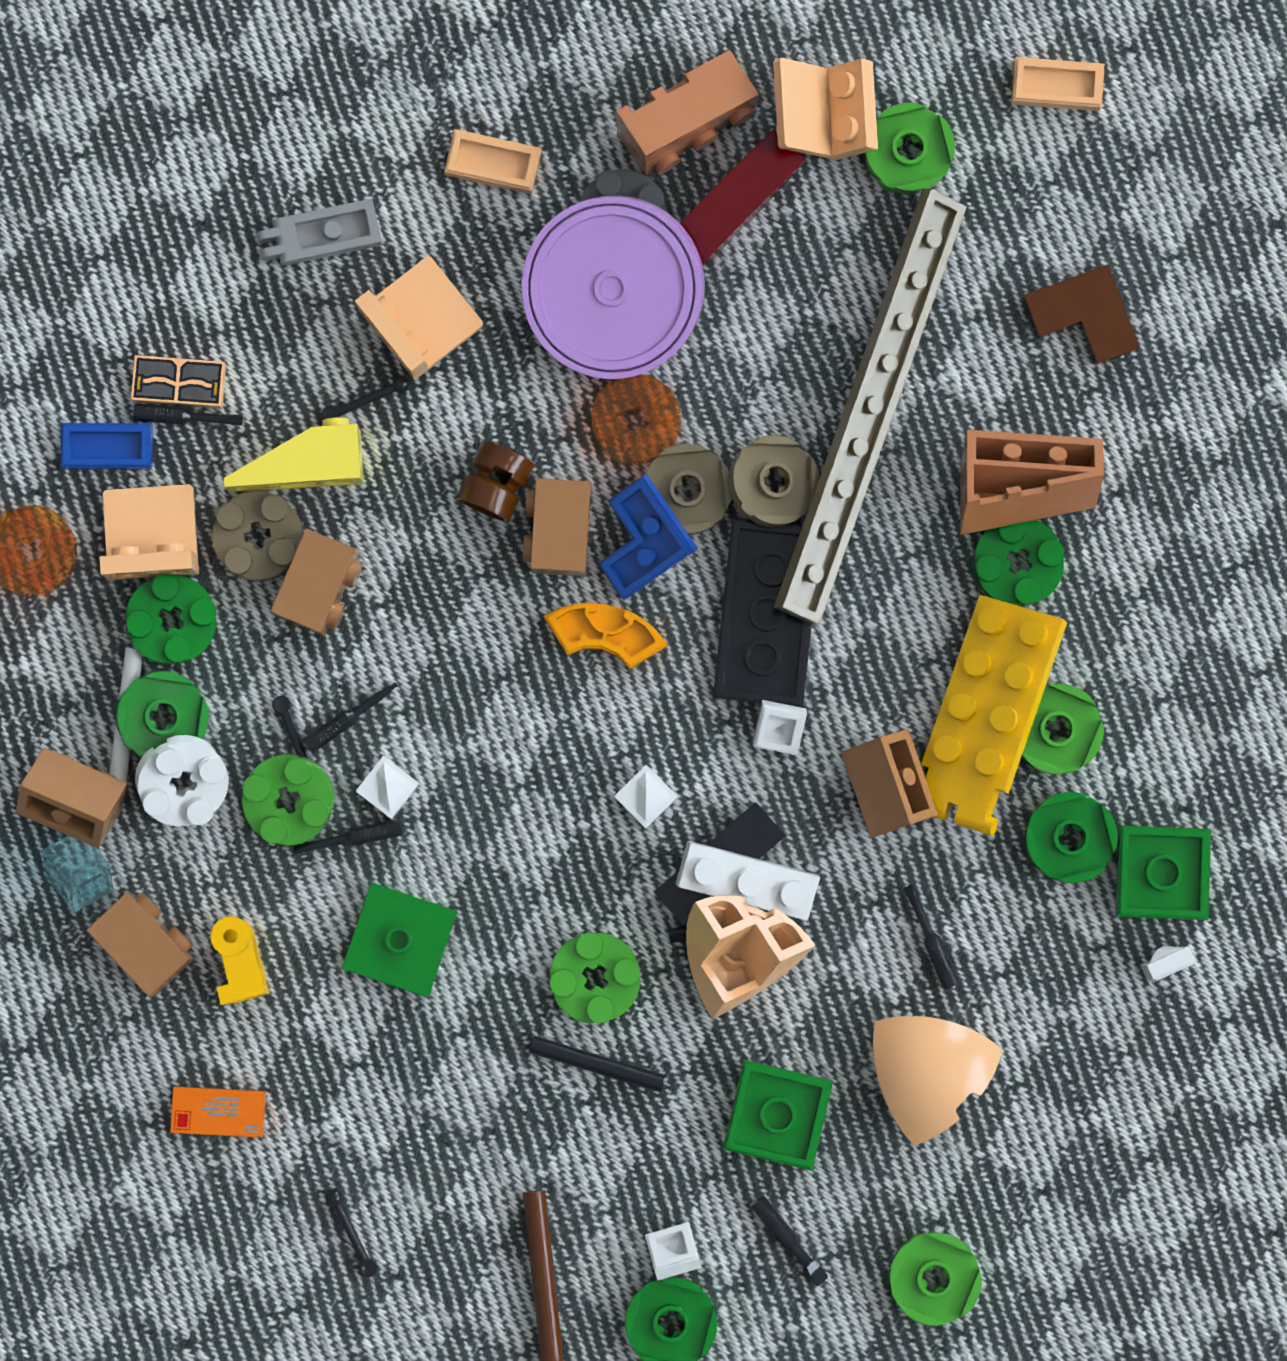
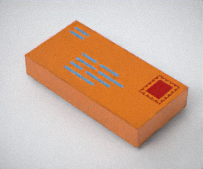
M174 1086L170 1133L262 1138L264 1137L266 1091Z

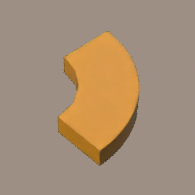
M579 603L559 608L543 616L567 656L582 650H602L618 657L631 670L668 647V644L657 630L643 618L626 609L611 605Z

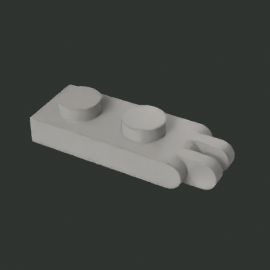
M372 198L272 220L273 228L256 233L258 243L276 241L277 244L276 246L261 249V260L266 261L279 258L281 265H292L382 246Z

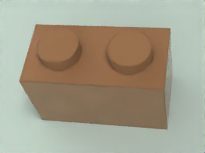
M536 478L535 490H527L525 516L534 517L533 535L524 534L523 562H531L532 574L586 577L591 481Z
M306 528L270 612L275 617L324 637L328 628L335 630L345 610V605L339 603L346 586L354 588L363 567V563L357 561L360 555L357 549Z
M909 729L876 738L841 752L870 838L938 816Z
M43 748L20 785L15 813L99 849L122 811L127 783L116 779L109 773L100 772L79 763L67 755L58 754Z
M126 892L86 931L148 997H155L195 960L188 952L193 945L178 928L173 926L168 930L157 919L162 912L148 896L142 893L137 897L134 893Z

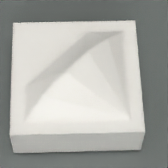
M762 700L752 742L753 747L797 756L807 716L806 708Z
M383 755L356 792L389 818L393 819L420 783Z
M645 765L614 798L647 829L678 796Z
M1162 946L1156 950L1150 961L1140 966L1147 980L1158 981L1193 965L1195 959L1189 946Z
M689 1222L645 1235L657 1280L702 1268Z

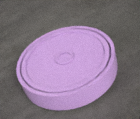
M608 195L595 197L572 205L552 218L543 227L527 254L522 273L521 291L523 307L529 325L541 345L555 359L568 368L584 375L603 379H621L641 375L653 370L671 358L683 346L700 317L705 293V280L697 248L689 234L674 217L645 200L629 196Z

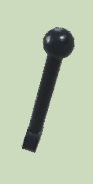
M398 376L393 380L392 384L338 408L327 406L322 411L323 420L340 418L346 413L394 392L405 393L410 387V382L405 376Z
M278 696L273 700V710L281 715L296 755L307 758L289 713L290 701L285 696Z
M335 1188L330 1189L325 1194V1200L328 1205L334 1207L361 1262L359 1265L360 1273L364 1277H372L377 1272V1262L368 1257L342 1204V1192Z

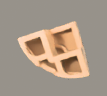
M714 896L694 903L687 922V955L695 986L712 1019L730 1011L763 991L797 965L814 948L815 944L792 919L774 908L769 912H765L756 907L746 905V898L740 896Z
M898 1016L875 1021L873 1033V1054L877 1078L885 1102L894 1120L905 1136L916 1146L936 1137L959 1120L956 1109L969 1094L982 1095L996 1071L1002 1049L978 1032L942 1019L923 1016Z

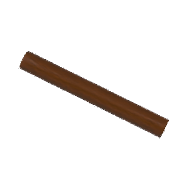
M545 1190L523 1192L541 1361H564Z

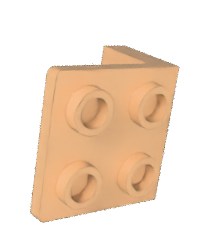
M786 58L774 60L773 84L776 101V132L778 135V146L781 149L834 160L878 149L873 61L861 58L824 68Z
M430 256L421 260L377 296H374L368 290L355 300L359 312L414 380L423 375L483 327V321Z
M192 485L112 489L103 492L106 556H99L100 575L111 581L155 578L160 574L181 576L199 574L195 497Z

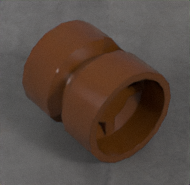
M482 440L472 461L476 471L474 474L465 476L456 499L482 514L509 523L519 502L515 492L517 489L525 488L535 464L503 446ZM492 471L505 477L503 485L489 479Z

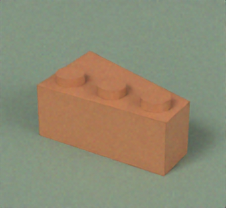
M730 50L685 73L683 76L684 80L667 91L661 86L650 92L649 97L651 101L632 112L628 105L616 110L617 134L644 175L648 176L654 171L658 175L666 173L681 161L679 155L692 147L696 151L707 147L718 138L717 131L730 123L733 127H737L756 113L754 108L758 106L759 93Z
M967 430L961 458L960 535L1096 508L1104 477L1103 439Z

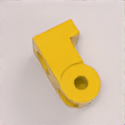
M234 916L218 920L210 933L211 943L214 949L222 956L228 980L227 985L216 987L220 1004L228 1006L269 995L270 992L256 937L251 925L245 920Z

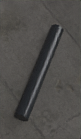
M538 1036L533 1037L529 1050L530 1054L657 1092L661 1091L665 1077L661 1073Z

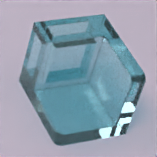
M67 836L42 850L47 878L74 913L113 892L111 867L95 846Z

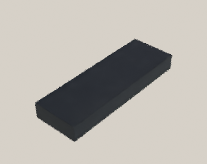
M755 802L709 842L707 846L760 859L786 835ZM678 870L657 888L654 894L684 926L688 922V917L694 903L714 896L678 887L675 884L679 873Z

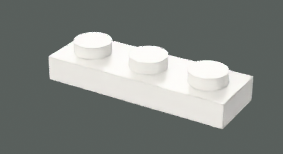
M687 841L675 884L680 888L711 896L746 898V905L768 911L774 908L787 916L808 921L820 877L817 874Z

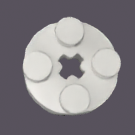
M177 735L167 738V743L159 745L155 750L153 747L150 748L143 755L136 769L135 785L144 810L157 821L170 826L206 824L212 819L214 812L219 809L228 791L229 777L225 764L211 744L201 738L190 735ZM182 772H189V778L193 783L184 790H176V786L170 783L172 777L180 778Z

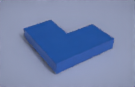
M647 474L608 500V503L633 539L603 559L598 565L623 601L698 549Z

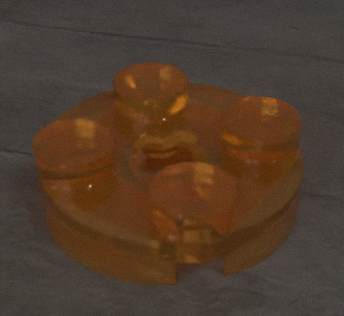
M641 374L629 378L616 379L601 390L592 408L593 433L600 448L613 460L626 465L649 463L655 460L665 449L674 446L681 428L680 405L672 391L663 382L654 377ZM640 408L645 411L644 419L649 424L646 428L638 426L634 432L630 431L627 428L629 421L624 415L627 411L635 412Z
M28 505L23 508H17L12 512L8 511L0 516V584L3 587L22 596H47L69 579L77 562L78 540L68 523L60 515L43 506ZM34 539L40 540L39 549L43 552L41 558H33L30 563H25L23 561L25 553L20 550L23 543L31 544Z

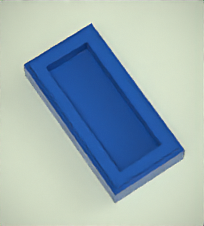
M61 423L60 468L63 470H153V425L151 423Z

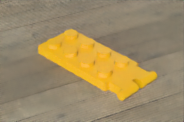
M979 595L921 763L923 767L928 769L925 778L938 816L934 818L946 821L954 805L958 807L954 817V824L991 836L996 832L998 819L992 817L1000 792L1009 794L1067 625L1064 619Z

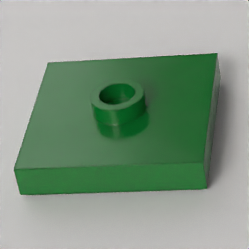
M1119 825L1115 917L1209 920L1211 829Z
M371 882L342 969L429 998L458 911Z
M743 1059L723 1150L812 1171L833 1081Z

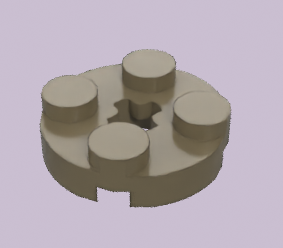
M781 435L763 436L737 452L729 470L728 484L736 511L741 517L750 519L761 526L782 527L791 524L806 514L820 475L817 464L812 456L808 457L804 450L798 447L800 444L795 440ZM770 470L776 471L777 478L784 479V486L777 488L776 493L770 491L769 486H766L764 483V478L769 476Z
M688 443L671 446L652 461L645 475L649 476L688 535L706 532L715 524H718L723 519L731 503L728 467L715 454L709 452L708 449L701 445ZM686 477L691 478L692 485H700L701 489L700 493L693 495V501L685 502L682 495H676L674 492V488L680 487L682 478Z
M254 490L233 497L228 503L223 504L219 508L213 525L212 542L218 559L233 574L248 581L265 582L274 580L288 571L304 530L297 512L283 497L267 491ZM260 524L263 530H270V537L264 539V547L256 548L255 544L251 541L246 542V534L252 532V526Z

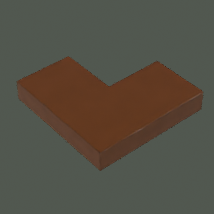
M1109 265L1023 296V301L1038 339L1080 324L1095 365L1138 351L1140 348Z

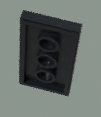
M732 519L713 699L758 704L765 700L803 708L812 624L774 608L802 526L766 527L750 520Z

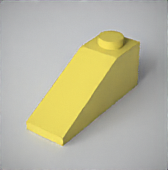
M348 418L322 420L323 426L310 427L224 477V487L229 493H239L254 490L269 491L364 484L361 431L357 424H350Z

